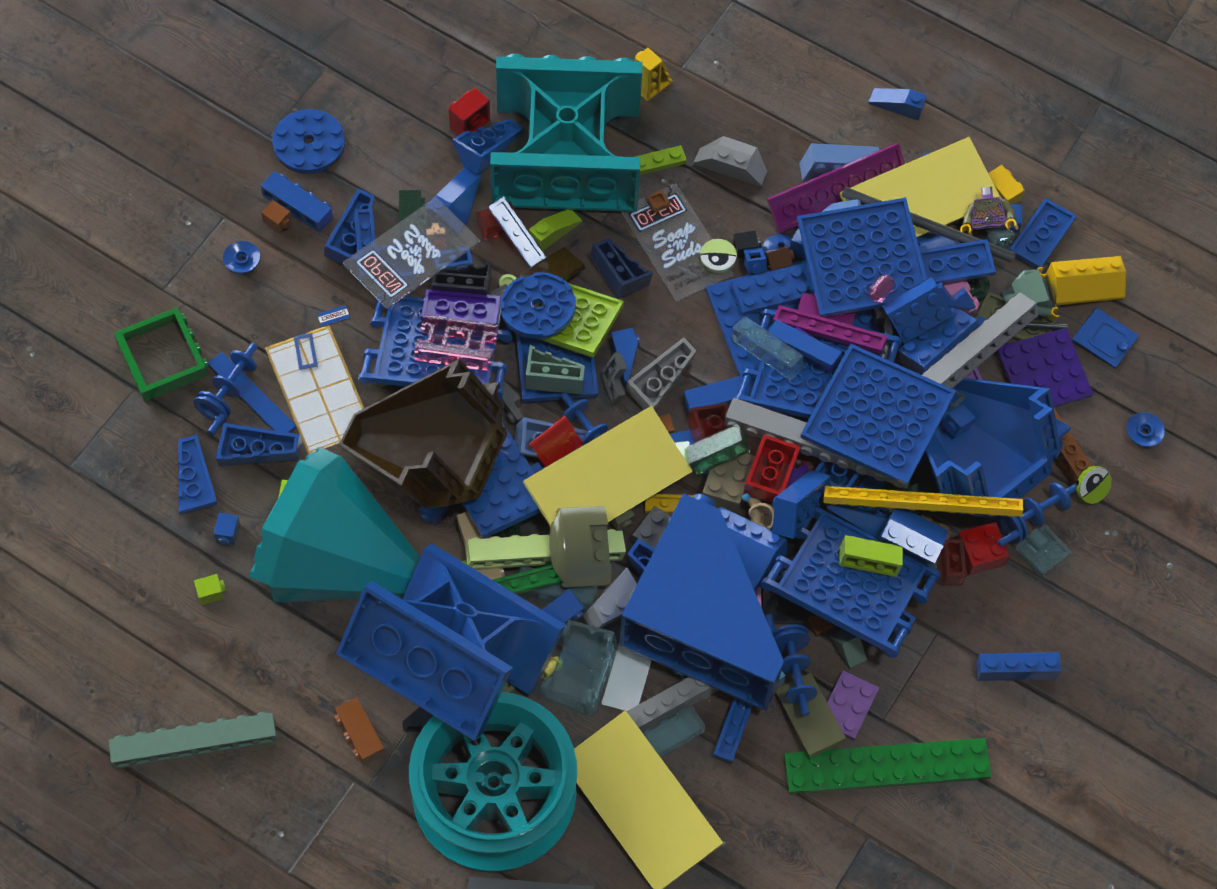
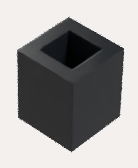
M756 231L734 234L733 246L737 253L736 259L744 258L745 249L762 247L761 239L757 237Z

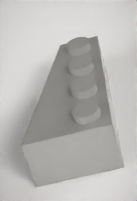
M683 337L628 380L625 390L643 410L650 406L656 410L692 362L696 350Z

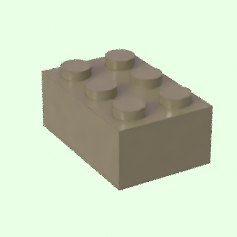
M719 445L702 494L711 498L716 503V508L723 507L738 514L745 483L755 456Z

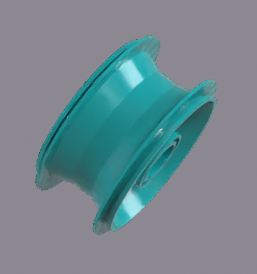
M501 692L484 731L498 730L511 733L500 747H491L483 733L476 739L478 745H471V738L433 716L417 737L409 763V783L414 812L419 827L427 840L449 860L470 869L487 872L517 869L544 856L564 835L570 824L576 802L577 760L568 733L558 719L542 705L527 697L507 692ZM461 741L469 759L468 762L442 763L450 750ZM519 742L522 744L521 747L515 748ZM533 745L545 759L548 769L522 766ZM496 781L499 783V786L492 788L489 786V783ZM438 793L465 796L453 818L444 808ZM546 799L541 810L527 823L520 806L522 800ZM470 810H472V811L474 812L473 815H467V814L469 813ZM515 812V817H509ZM486 819L492 821L499 820L506 832L489 834L475 830Z

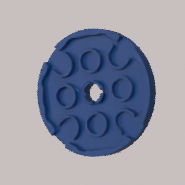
M315 109L298 110L283 118L275 128L272 139L273 149L279 162L281 161L288 169L303 174L318 173L330 168L331 164L341 158L345 148L344 130L335 117L324 111ZM308 137L314 140L310 144H306L304 142L306 139H308Z
M536 272L531 276L517 278L508 285L501 298V313L506 325L513 332L532 339L550 337L563 331L571 323L576 312V299L571 286L564 279L550 273ZM537 303L543 304V306L540 308L535 309L534 305Z

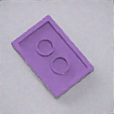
M843 670L827 703L845 737L854 741L879 691V687Z

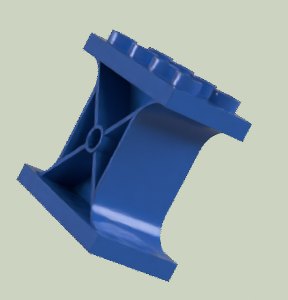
M431 543L424 548L403 599L373 581L364 586L336 655L475 741L482 735L506 681L528 695L536 690L566 624Z

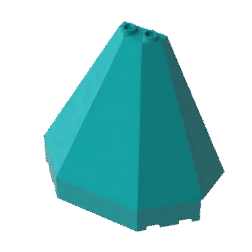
M318 447L315 453L311 452L306 456L305 461L300 460L297 463L263 525L260 534L263 538L260 545L256 548L253 558L255 564L248 577L270 585L273 602L359 599L364 586L372 581L397 597H403L420 560V556L342 456Z

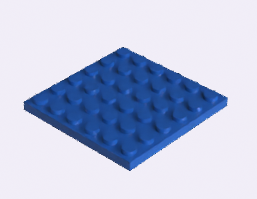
M906 197L797 216V223L820 317L883 307L884 304L927 280Z
M850 344L803 429L800 438L907 486L945 415L956 390Z

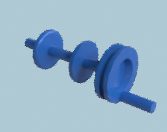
M251 343L245 353L238 350H233L230 353V358L236 366L228 378L220 375L213 378V384L219 390L216 395L200 391L193 401L194 406L202 415L214 421L207 431L210 435H214L220 425L225 423L231 414L230 407L222 399L225 394L230 397L239 396L240 389L234 381L242 370L254 372L257 369L256 362L251 358L258 347L255 343Z
M567 392L561 395V398L569 407L563 416H566L568 421L578 418L588 431L583 438L582 443L584 445L608 431V425L599 424L594 427L583 414L589 406L587 399L574 402Z
M1057 482L1051 483L1049 486L1050 498L1040 504L1031 498H1025L1023 500V510L1025 513H1023L1022 517L996 515L997 525L1004 537L997 540L998 545L1002 547L1009 542L1017 544L1025 540L1028 536L1025 521L1029 519L1036 526L1043 525V510L1055 504L1064 511L1070 509L1071 500L1069 495L1076 492L1077 484L1074 483L1064 489Z
M767 614L765 618L780 653L789 654V656L783 658L782 671L793 673L795 687L787 691L785 695L786 700L794 704L799 703L802 716H808L810 713L807 702L814 699L818 693L814 686L803 685L801 671L809 667L811 663L810 658L807 655L796 653V651L805 648L809 644L808 630L803 625L789 624L775 629L773 616Z

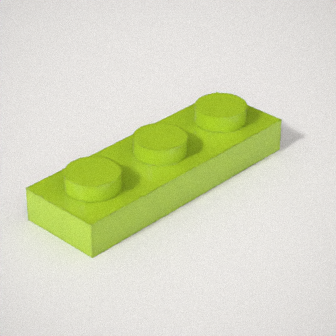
M681 145L635 156L640 157V175L683 165L687 162Z

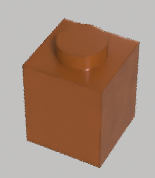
M274 200L261 212L263 223L278 233L287 229L291 224L290 211Z

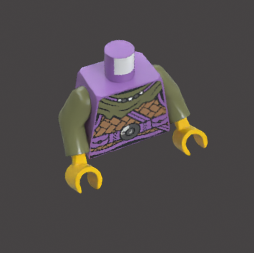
M992 187L981 188L982 199L974 200L969 205L964 215L963 225L960 228L961 232L969 231V235L972 236V230L1006 226L1008 232H1010L1011 226L1014 225L1016 230H1018L1014 209L1008 201L1002 199V197L993 198Z

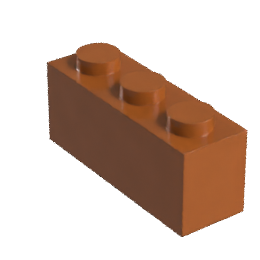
M357 697L335 708L336 715L334 719L339 727L343 726L345 730L343 736L348 744L352 743L354 747L352 753L356 761L361 760L364 766L385 755L384 747Z

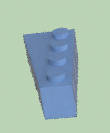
M811 143L799 163L802 181H809L879 151V147Z

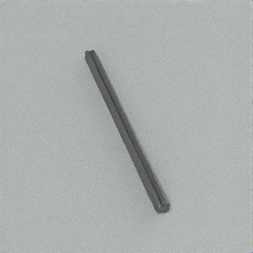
M845 187L842 192L843 198L849 200L858 199L861 205L882 202L879 199ZM910 212L913 225L959 243L981 240ZM989 243L992 256L1010 263L1013 262L1016 255L1014 252Z

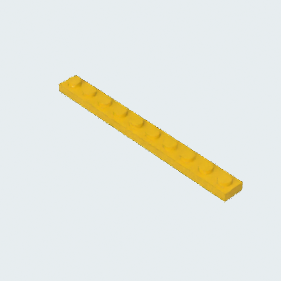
M825 486L824 503L831 505L844 504L850 506H869L872 508H902L928 510L931 512L946 511L950 513L988 514L990 516H1023V499Z

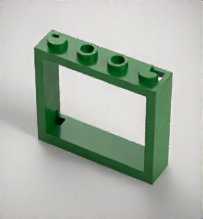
M178 307L114 332L118 346L144 402L208 376L206 368L209 365L205 357L201 358V348L198 342L194 343V333L191 327L187 328V318L184 313L180 314ZM177 321L197 366L146 386L126 341Z

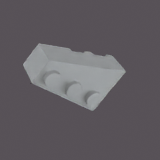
M625 568L583 614L592 632L622 618V614L637 586L628 568Z

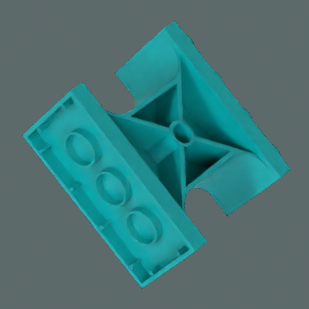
M510 54L506 57L497 56V112L520 113L530 121V133L528 143L518 152H491V205L504 197L513 208L637 212L640 157H619L609 152L604 144V127L615 117H640L642 62L633 61L629 58H618L615 61L597 60L590 56L579 59H561L555 55H547L543 58H526L520 54Z

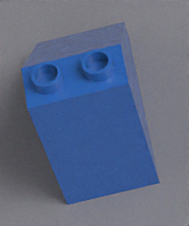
M683 493L622 614L619 646L767 711L778 687L784 663L721 510L716 508V503L706 495L695 494L691 497Z

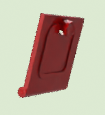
M563 416L528 444L545 468L584 445L566 416Z

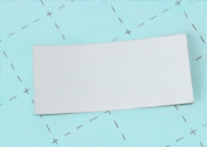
M618 645L601 704L624 711L639 705L652 660Z

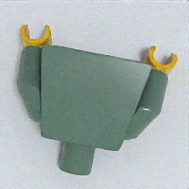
M1043 268L1023 270L1014 282L1011 283L1014 293L1004 296L1006 304L1011 298L1022 293L1037 303L1038 316L1048 317L1051 321L1057 320L1060 315H1055L1054 313H1057L1059 308L1053 307L1051 310L1049 308L1051 304L1043 283L1047 274H1041Z

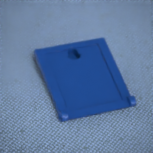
M1096 307L1073 337L1072 343L1080 345L1115 369L1139 335Z

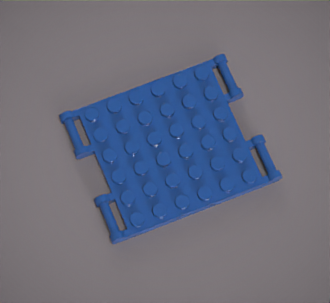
M384 294L376 296V309L370 325L376 329L384 327L379 350H364L363 357L365 359L362 372L358 377L359 383L408 386L460 359L482 384L490 383L491 371H496L495 382L500 383L498 396L499 399L502 398V385L504 374L507 372V365L493 362L497 339L511 342L513 334L506 323L504 330H499L502 316L501 306L499 308L497 327L494 329L421 322L424 298L397 295L390 299L386 295V301L381 304L384 301ZM387 303L389 304L386 318L381 317L383 307ZM377 359L374 374L369 373L372 360Z
M764 309L758 334L755 335L753 341L757 345L766 344L765 352L759 370L744 369L739 393L735 398L768 410L810 418L840 362L828 372L806 356L767 337L765 333L769 321L774 318L776 311ZM880 333L887 335L886 343L891 345L887 360L894 363L902 339L898 336ZM811 335L815 339L842 352V359L849 348V345ZM883 349L881 355H880V354H877V353H873V354L882 357L883 352H884V349ZM756 379L751 395L746 396L750 380Z
M815 507L814 514L810 518L806 517L803 521L805 522L803 528H797L796 530L797 535L795 537L798 539L803 538L805 541L794 560L791 561L784 556H778L768 577L762 581L761 587L766 591H773L880 648L889 657L896 658L906 635L910 634L912 630L911 624L900 619V616L911 596L916 598V601L921 604L927 602L929 592L941 576L940 572L904 552L903 565L897 577L839 566L840 545L845 535L882 543L885 542L821 508ZM817 517L818 520L810 532L806 528L811 519ZM786 568L787 571L780 583L775 582L781 569ZM923 574L928 576V579L922 590L916 587ZM894 627L899 629V633L893 644H891L887 640Z

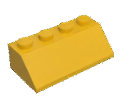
M1121 256L1051 262L1046 272V278L1055 305L1124 299L1126 295V270Z

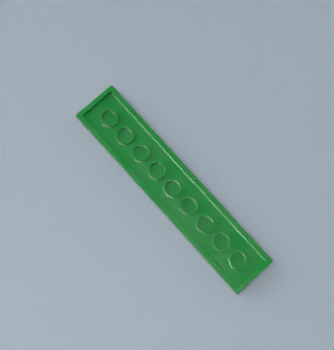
M985 738L831 749L812 758L809 757L807 751L784 753L789 794L986 780L992 777Z

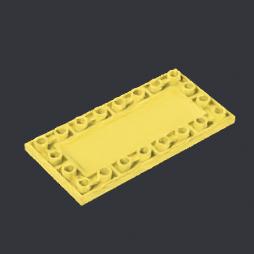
M970 137L851 187L853 190L881 201L906 197L910 212L945 226L964 218L969 205L974 200L982 199L981 188L992 187L993 198L1000 197ZM841 191V192L839 193V195H840V197H841V199H842L843 202H844V201H850L849 199H846V198H843V197H842V192H843V191ZM913 225L916 238L930 233L928 230Z
M650 406L525 479L523 483L551 527L558 514L556 513L558 508L604 506L608 522L690 474L692 469L657 413Z
M626 710L574 748L577 760L576 783L653 889L666 888L724 844Z

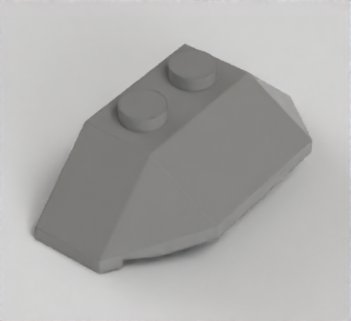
M725 136L701 147L693 163L694 165L759 187L762 186L767 174V169L757 147Z

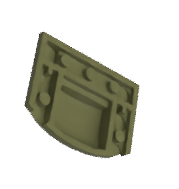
M605 507L558 508L556 511L558 514L550 528L549 550L554 571L564 582L562 586L566 588L610 585L612 564H610L608 519Z

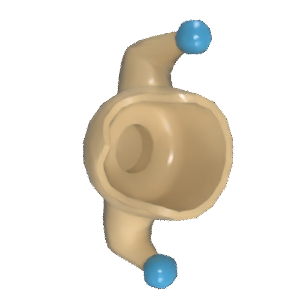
M747 493L743 494L742 500L748 502L750 507L748 513L751 521L772 531L774 507L762 503L759 499L750 497Z

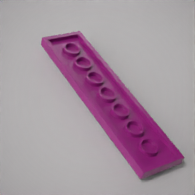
M899 144L890 145L767 198L777 232L782 233L798 226L797 216L822 212L833 203L843 202L839 193L845 187L851 188L904 165L905 162Z

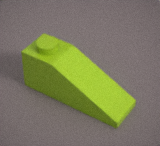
M567 209L542 219L529 229V234L541 251H544L579 225L582 219L573 210Z

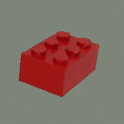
M764 434L746 480L743 494L747 493L752 497L773 503L774 498L788 487L801 446Z

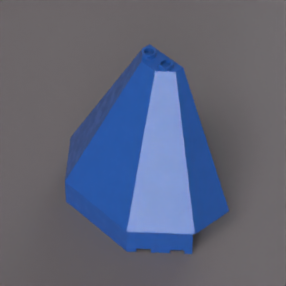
M964 378L952 388L956 390V393L924 453L940 494L1020 499L1050 475L1053 469L1051 463L1054 457L1059 456L1064 445L1061 441L1064 435L1069 433L1071 429L1070 426L1055 418L1050 388ZM964 404L976 419L968 430L954 438L941 424L950 412ZM970 514L971 516L976 517L987 516L988 518L992 519L996 518V515L990 516L988 514Z

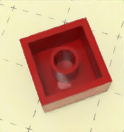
M475 87L465 92L462 98L457 102L454 101L448 108L450 129L458 136L465 131L475 132L479 127H483L490 121V100Z
M996 522L959 532L956 543L969 575L1006 566L1010 556L1006 546L1000 547L997 543V540L1001 539L1002 536Z

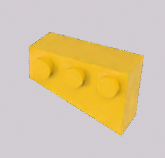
M647 48L637 53L635 61L642 62L641 96L648 102L673 83V80L669 77L670 74L666 71L667 68L664 62L652 50Z

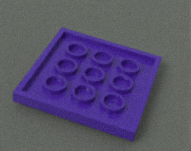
M1067 328L1009 343L996 351L1008 383L1050 388L1054 408L1091 398L1094 395Z

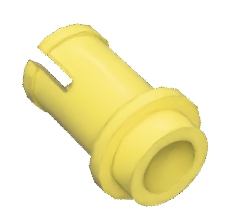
M554 656L550 658L542 675L544 680H547L555 671L561 670L563 662L559 657Z

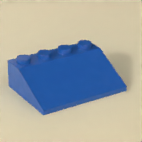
M720 507L719 509L722 512L754 591H756L764 578H767L773 569L776 558L778 556H786L787 538L772 533L771 530Z

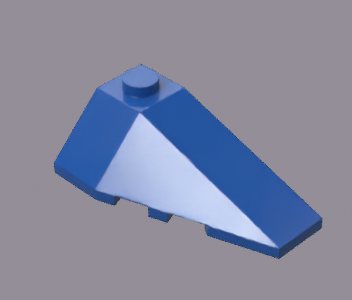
M508 119L493 123L492 127L489 128L479 127L475 132L465 131L454 138L452 143L462 164L476 174H479L489 167L491 152H503L521 134L524 127Z
M467 167L460 171L427 206V220L434 224L438 222L439 227L445 228L448 232L453 233L452 229L458 236L468 223L482 174H476ZM438 218H440V220L442 219V222L444 221L446 223L445 226L444 224L442 225V223H440Z

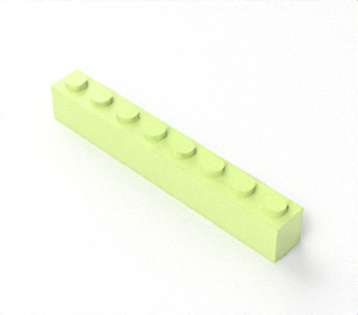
M607 530L610 561L623 560L626 553L623 531ZM531 534L521 537L513 535L504 538L494 536L487 539L472 538L467 540L465 547L467 565L473 569L552 565L549 550L550 534Z

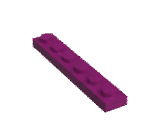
M779 305L773 318V323L777 319L793 328L799 327L810 335L849 346L853 344L866 351L880 355L887 341V335Z

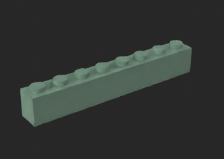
M259 712L254 716L240 715L236 719L230 720L221 718L216 722H199L194 726L179 725L175 729L170 730L161 728L151 733L138 732L133 736L127 737L119 735L114 737V739H109L110 758L113 768L119 769L277 742L273 712Z

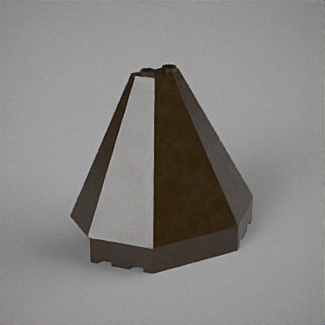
M458 359L353 414L339 445L423 508L446 507L478 499L482 494L507 437L506 427H503L502 416H504L502 400H499L498 396L500 383L482 384L473 372Z

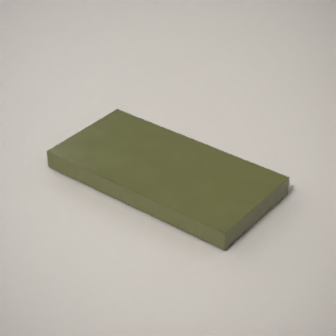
M988 291L976 319L978 316L989 319L998 309L1006 305L1005 299ZM1037 316L1032 320L1035 322H1057V320L1051 321L1048 317ZM1023 328L1011 339L1020 341L1049 333L1053 330Z
M809 673L802 677L803 685L814 686L818 694L814 699L807 702L810 713L808 716H802L799 703L794 704L786 700L785 695L787 691L795 687L794 681L777 688L776 694L809 757L812 758L847 740L813 675Z

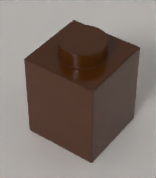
M787 246L765 251L771 271L792 266V261L795 260L793 250H789Z

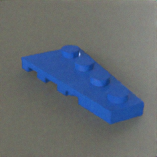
M193 435L179 439V514L182 515L218 503L198 436Z

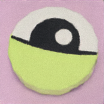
M712 239L706 242L700 252L701 264L708 271L717 274L725 273L733 268L737 258L734 246L723 239Z

